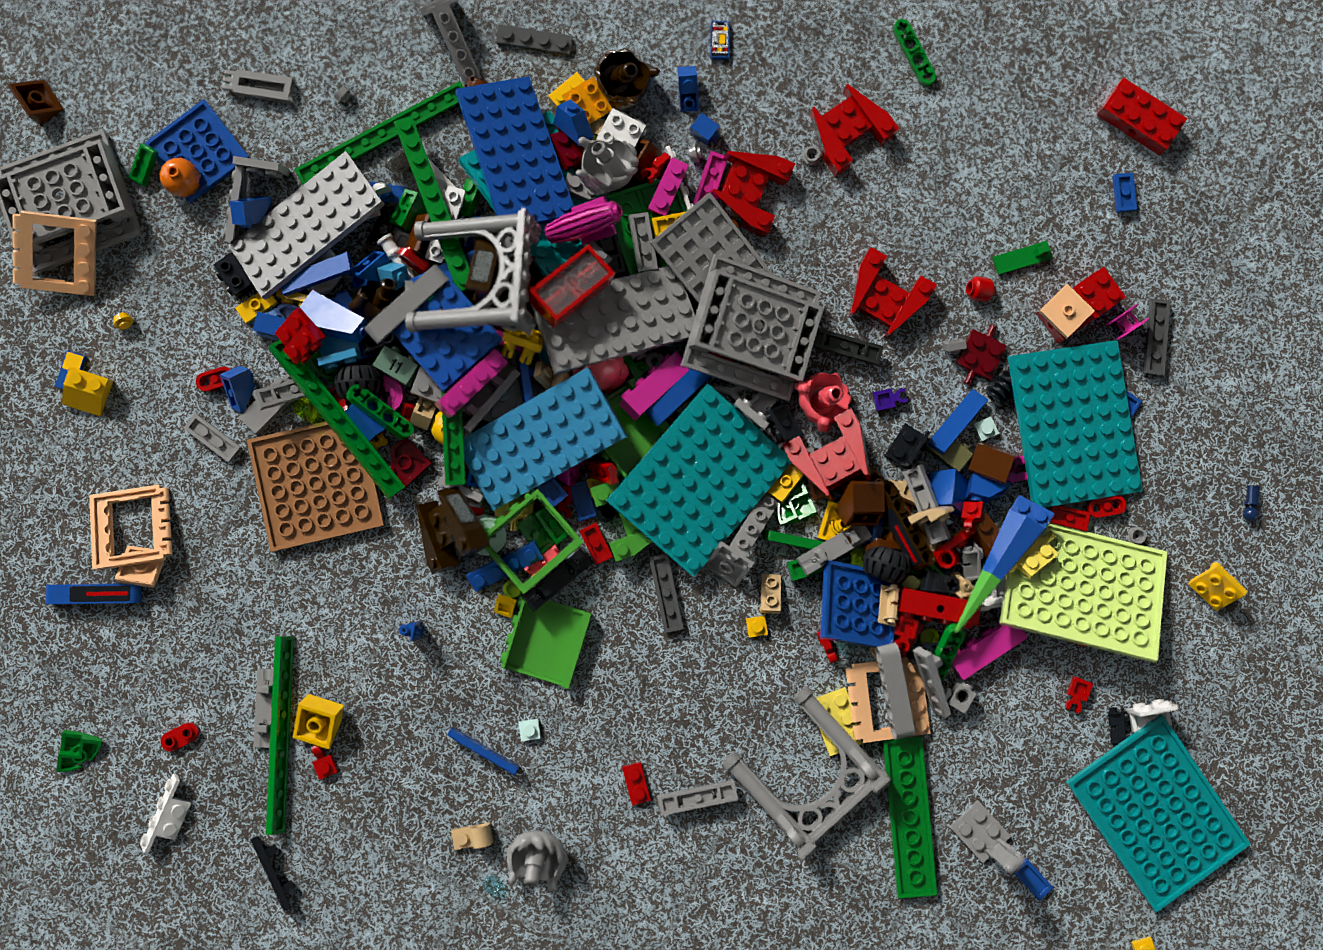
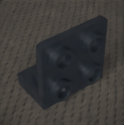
M905 423L884 456L903 468L915 464L920 456L918 454L919 450L925 448L929 443L930 438L928 436L931 432L927 430L920 433Z

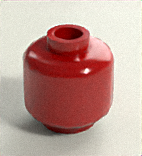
M975 276L966 285V294L972 301L988 302L996 293V287L990 278Z

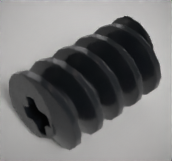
M1009 367L1008 370H1005L1002 375L997 377V381L992 382V386L986 387L988 398L998 407H1002L1000 400L1008 401L1006 395L1013 397Z

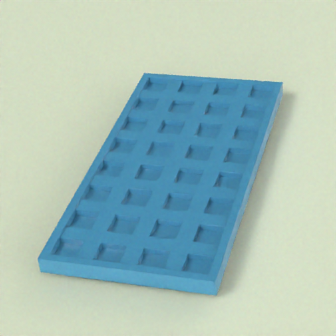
M587 367L464 437V461L489 506L494 511L624 439L627 435L593 373Z

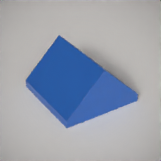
M368 402L370 410H377V405L374 402ZM353 404L345 411L369 442L387 430ZM384 414L386 422H393L390 414Z
M957 469L930 472L931 488L939 507H953L954 511L951 514L961 516L966 497L967 479Z

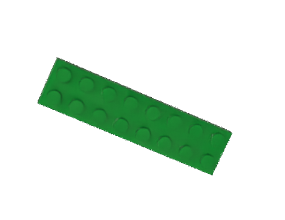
M922 736L882 740L885 771L890 778L888 781L889 785L887 786V798L897 898L937 895Z

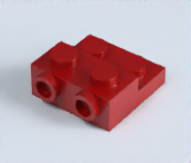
M300 307L296 308L274 333L285 345L283 351L295 364L307 362L311 358L310 354L322 346L321 341L326 337Z

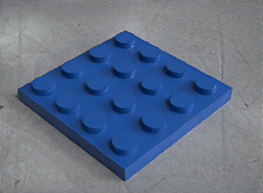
M205 99L201 100L145 142L148 146L159 151L156 161L161 167L172 158H183L189 160L198 168L201 174L200 186L194 194L185 197L190 204L235 170L236 165L232 164L233 156L250 158Z
M451 280L416 312L465 309L474 305ZM404 322L393 332L444 392L502 341V337L491 325L427 329L410 333Z
M827 560L824 565L820 638L872 648L894 643V627L878 623L881 585L890 587L892 583L865 574L861 566Z

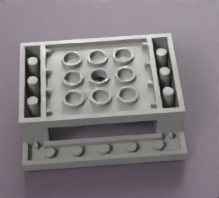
M104 129L0 167V207L12 241L13 231H20L19 229H13L12 214H20L21 211L97 220V222L111 218L115 223L97 229L96 252L143 235L107 132ZM63 191V197L56 200V193ZM33 224L34 274L74 260V238L50 247H46L45 244L46 241L73 232L74 229Z
M717 254L713 255L681 366L786 402L790 401L794 383L803 381L824 307L817 305L821 292ZM756 321L762 322V331L755 329L754 324ZM710 351H711V352L717 353V354H719V355H722V356H725V357H728V358H731V359H734V360H737V361H740V362H743V363H746V364H749V365H752V366H755V367L764 369V370H766V371L775 373L776 375L773 376V375H770V374H767V373H764V372H761V371H758V370H755V369H752V368H749V367H746V366H743V365L734 363V362H732V361H729V360H726V359H723V358H720V357H717V356L708 354L707 352H710Z

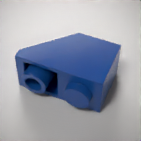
M696 66L677 67L680 112L699 111Z

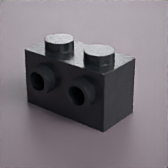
M230 252L213 264L217 270L215 271L216 276L221 281H225L228 285L225 288L231 296L235 295L241 299L255 289L233 252Z

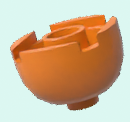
M172 158L160 170L162 186L173 196L188 197L194 194L200 186L201 174L198 168L189 160Z

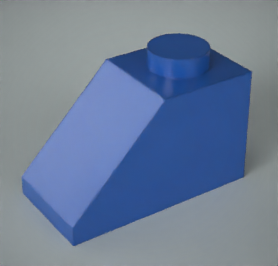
M571 99L557 106L553 122L555 126L579 146H581L578 143L580 137H585L589 140L593 139L594 136L588 119L581 107Z
M256 196L230 201L232 224L241 225V228H252L253 224L261 223L272 203V197Z
M374 250L354 266L353 272L348 273V275L380 282L377 268L390 263V260L385 252Z
M237 366L220 374L231 409L242 413L245 411L255 388L253 382L254 375L248 368Z
M973 473L967 482L965 501H983L985 505L1004 495L1011 486V483L1006 482L1004 485Z

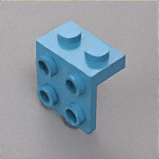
M326 336L321 341L320 352L322 357L317 358L320 367L326 370H333L338 368L339 365L356 363V361L362 359L358 342Z

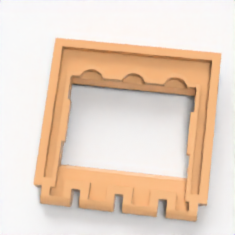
M29 211L12 214L13 229L20 230L13 231V248L20 249L13 250V266L20 267V269H13V283L20 284V288L88 296L95 295L97 220ZM33 224L74 229V282L52 278H33Z
M153 485L90 495L93 570L98 571L166 560V556L172 555V541H165L172 538L171 523L164 522L170 520V505L163 504L169 502V488ZM151 498L154 550L129 552L115 556L112 503Z
M908 657L901 658L915 728V735L912 736L930 734L925 688L918 665L912 664ZM877 661L851 664L852 668L846 669L847 683L854 682V686H848L849 701L856 702L857 704L850 706L852 722H859V725H853L854 740L861 739L862 743L894 739L890 727L873 730L866 673L879 672Z

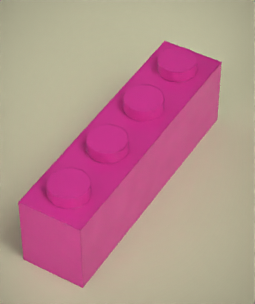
M494 349L434 405L447 418H450L501 371L508 362Z
M677 351L672 355L668 353L660 361L662 364L659 367L655 365L648 372L649 376L646 379L642 377L634 384L636 386L634 390L628 389L621 396L623 400L619 405L634 421L643 415L653 403L690 370L681 366L683 358Z
M999 620L997 622L998 626L993 629L991 627L987 628L981 633L983 636L977 640L972 638L965 643L966 647L958 650L951 667L959 679L965 680L1027 639L1028 637L1021 629L1001 625Z

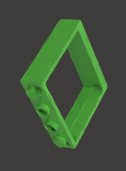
M532 489L529 493L525 494V500L520 504L516 502L509 508L510 513L505 517L503 515L498 517L494 521L495 525L490 530L488 527L484 529L487 539L490 540L538 499L574 540L524 584L491 546L485 548L523 594L528 592L584 543L538 489L536 491Z

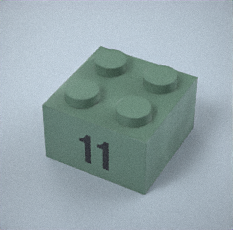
M384 346L373 366L412 389L421 365L410 355L406 358V354L398 348Z

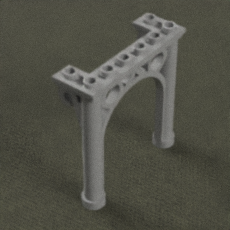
M521 208L518 214L438 222L417 221L415 223L414 233L418 241L472 236L484 237L490 240L498 251L500 269L494 288L482 302L465 309L407 313L405 324L408 332L413 333L427 329L502 325L503 329L510 331L521 330L527 335H532L535 320L526 310V302L529 299L527 285L530 282L528 271L529 264L531 263L530 245L533 242L538 243L541 227L526 208ZM498 232V233H500V234L498 235V237H497V239H496V238H495L492 234H490V233ZM508 236L514 238V243L510 248L505 249L502 247L504 240ZM515 254V260L512 263L508 255ZM511 276H513V286L506 283L509 282ZM509 289L510 297L508 301L500 303L498 296L502 291ZM493 302L498 307L493 309H487Z
M807 685L798 691L792 699L831 739L839 750L841 757L839 776L827 794L808 804H789L778 799L735 751L730 753L721 762L722 767L731 772L796 844L798 856L801 860L805 856L806 858L810 857L815 852V841L818 838L823 839L829 833L828 829L833 825L837 826L840 824L847 812H853L860 800H866L872 794L871 790L875 793L878 790L883 791L889 785L888 781L890 780L885 769L877 766L812 695V691ZM845 754L853 761V763L858 768H846ZM853 772L859 774L860 780L855 786L848 787L844 784L845 774ZM840 786L846 792H850L842 802H839L838 799L841 793ZM821 806L822 809L832 807L834 809L822 819V813L817 807ZM786 810L798 811V822ZM805 811H815L818 814V818L813 824L806 825L802 822Z

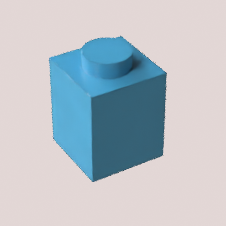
M390 262L377 268L380 285L383 279L390 278L396 282V290L405 286V281H409L406 265Z

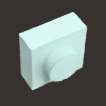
M992 417L973 424L980 442L999 434Z
M539 719L519 721L521 741L541 739Z

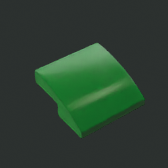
M544 505L516 524V527L526 541L529 543L535 540L542 553L552 545H557L569 535Z

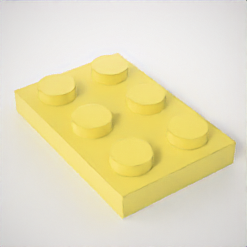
M846 687L816 697L823 707L854 739L853 725H859V722H852L850 709L852 703L849 701ZM820 729L829 756L839 753L836 745ZM861 739L855 740L858 745L864 744L861 742Z

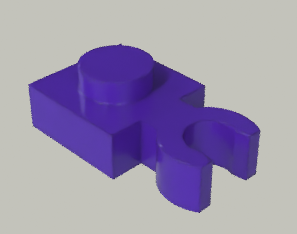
M892 388L873 392L872 396L876 412L895 408V402L900 404L906 403L908 398L901 399L899 397V394L905 392L906 389L901 388L895 393L892 392Z

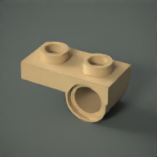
M761 575L760 613L780 614L781 575Z

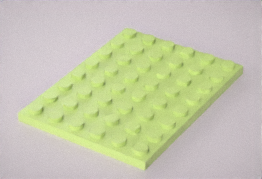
M1049 523L1041 536L1044 537L1050 531L1056 534V538L1051 540L1049 544L1059 555L1030 579L1017 569L1006 575L1000 624L1153 663L1157 662L1167 551Z

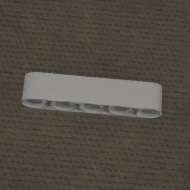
M437 265L432 266L375 317L364 330L379 344L405 321L407 313L415 312L449 281V278Z
M896 643L876 647V658L893 738L897 740L915 735L899 648Z

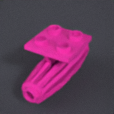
M605 196L572 207V212L564 214L545 226V235L550 243L554 244L581 239L582 245H586L592 240L595 242L617 234L614 224L621 219L622 208L616 202H607Z

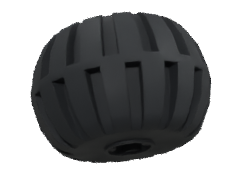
M371 365L341 367L337 371L334 380L336 392L343 399H347V391L355 384L359 385L357 391L355 389L352 390L356 398L362 389L365 388L375 396H379L384 383L379 369Z
M885 546L873 547L872 549L869 548L864 554L863 571L874 578L900 585L908 578L911 572L909 556L895 549Z

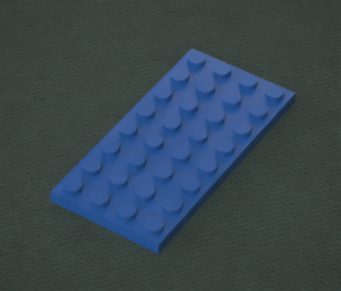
M530 77L456 89L455 93L496 216L518 214L521 208H526L538 224L552 222L564 214L572 212L571 208L574 205Z

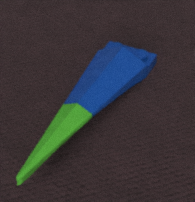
M1021 495L1017 497L1013 506L1008 511L955 629L956 633L962 629L996 586L1045 532L1054 517L1053 512Z

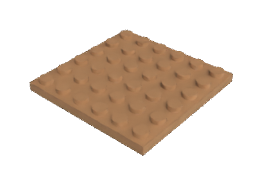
M327 422L247 440L271 552L385 526L376 483Z

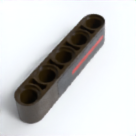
M889 480L883 482L885 500L883 518L902 553L909 556L911 569L919 573L935 563L934 554L918 525L910 523L908 517L912 514L895 484Z

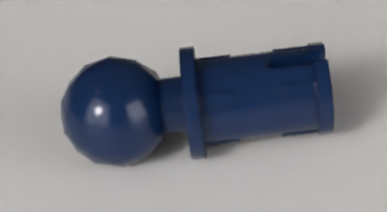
M1247 485V496L1244 505H1248V508L1244 510L1243 517L1248 522H1254L1259 518L1256 506H1260V503H1258L1260 486Z

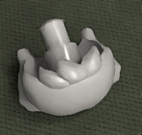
M585 137L579 138L578 143L585 150L582 156L581 170H577L576 175L591 193H594L596 196H605L609 192L618 190L629 183L632 176L637 172L639 164L636 157L637 151L630 143L625 144L617 139L608 143L600 140H589Z
M538 830L526 831L516 837L506 850L509 883L513 885L517 882L519 876H525L523 882L528 886L534 887L539 885L540 879L547 881L548 890L553 892L569 860L559 839L551 833Z

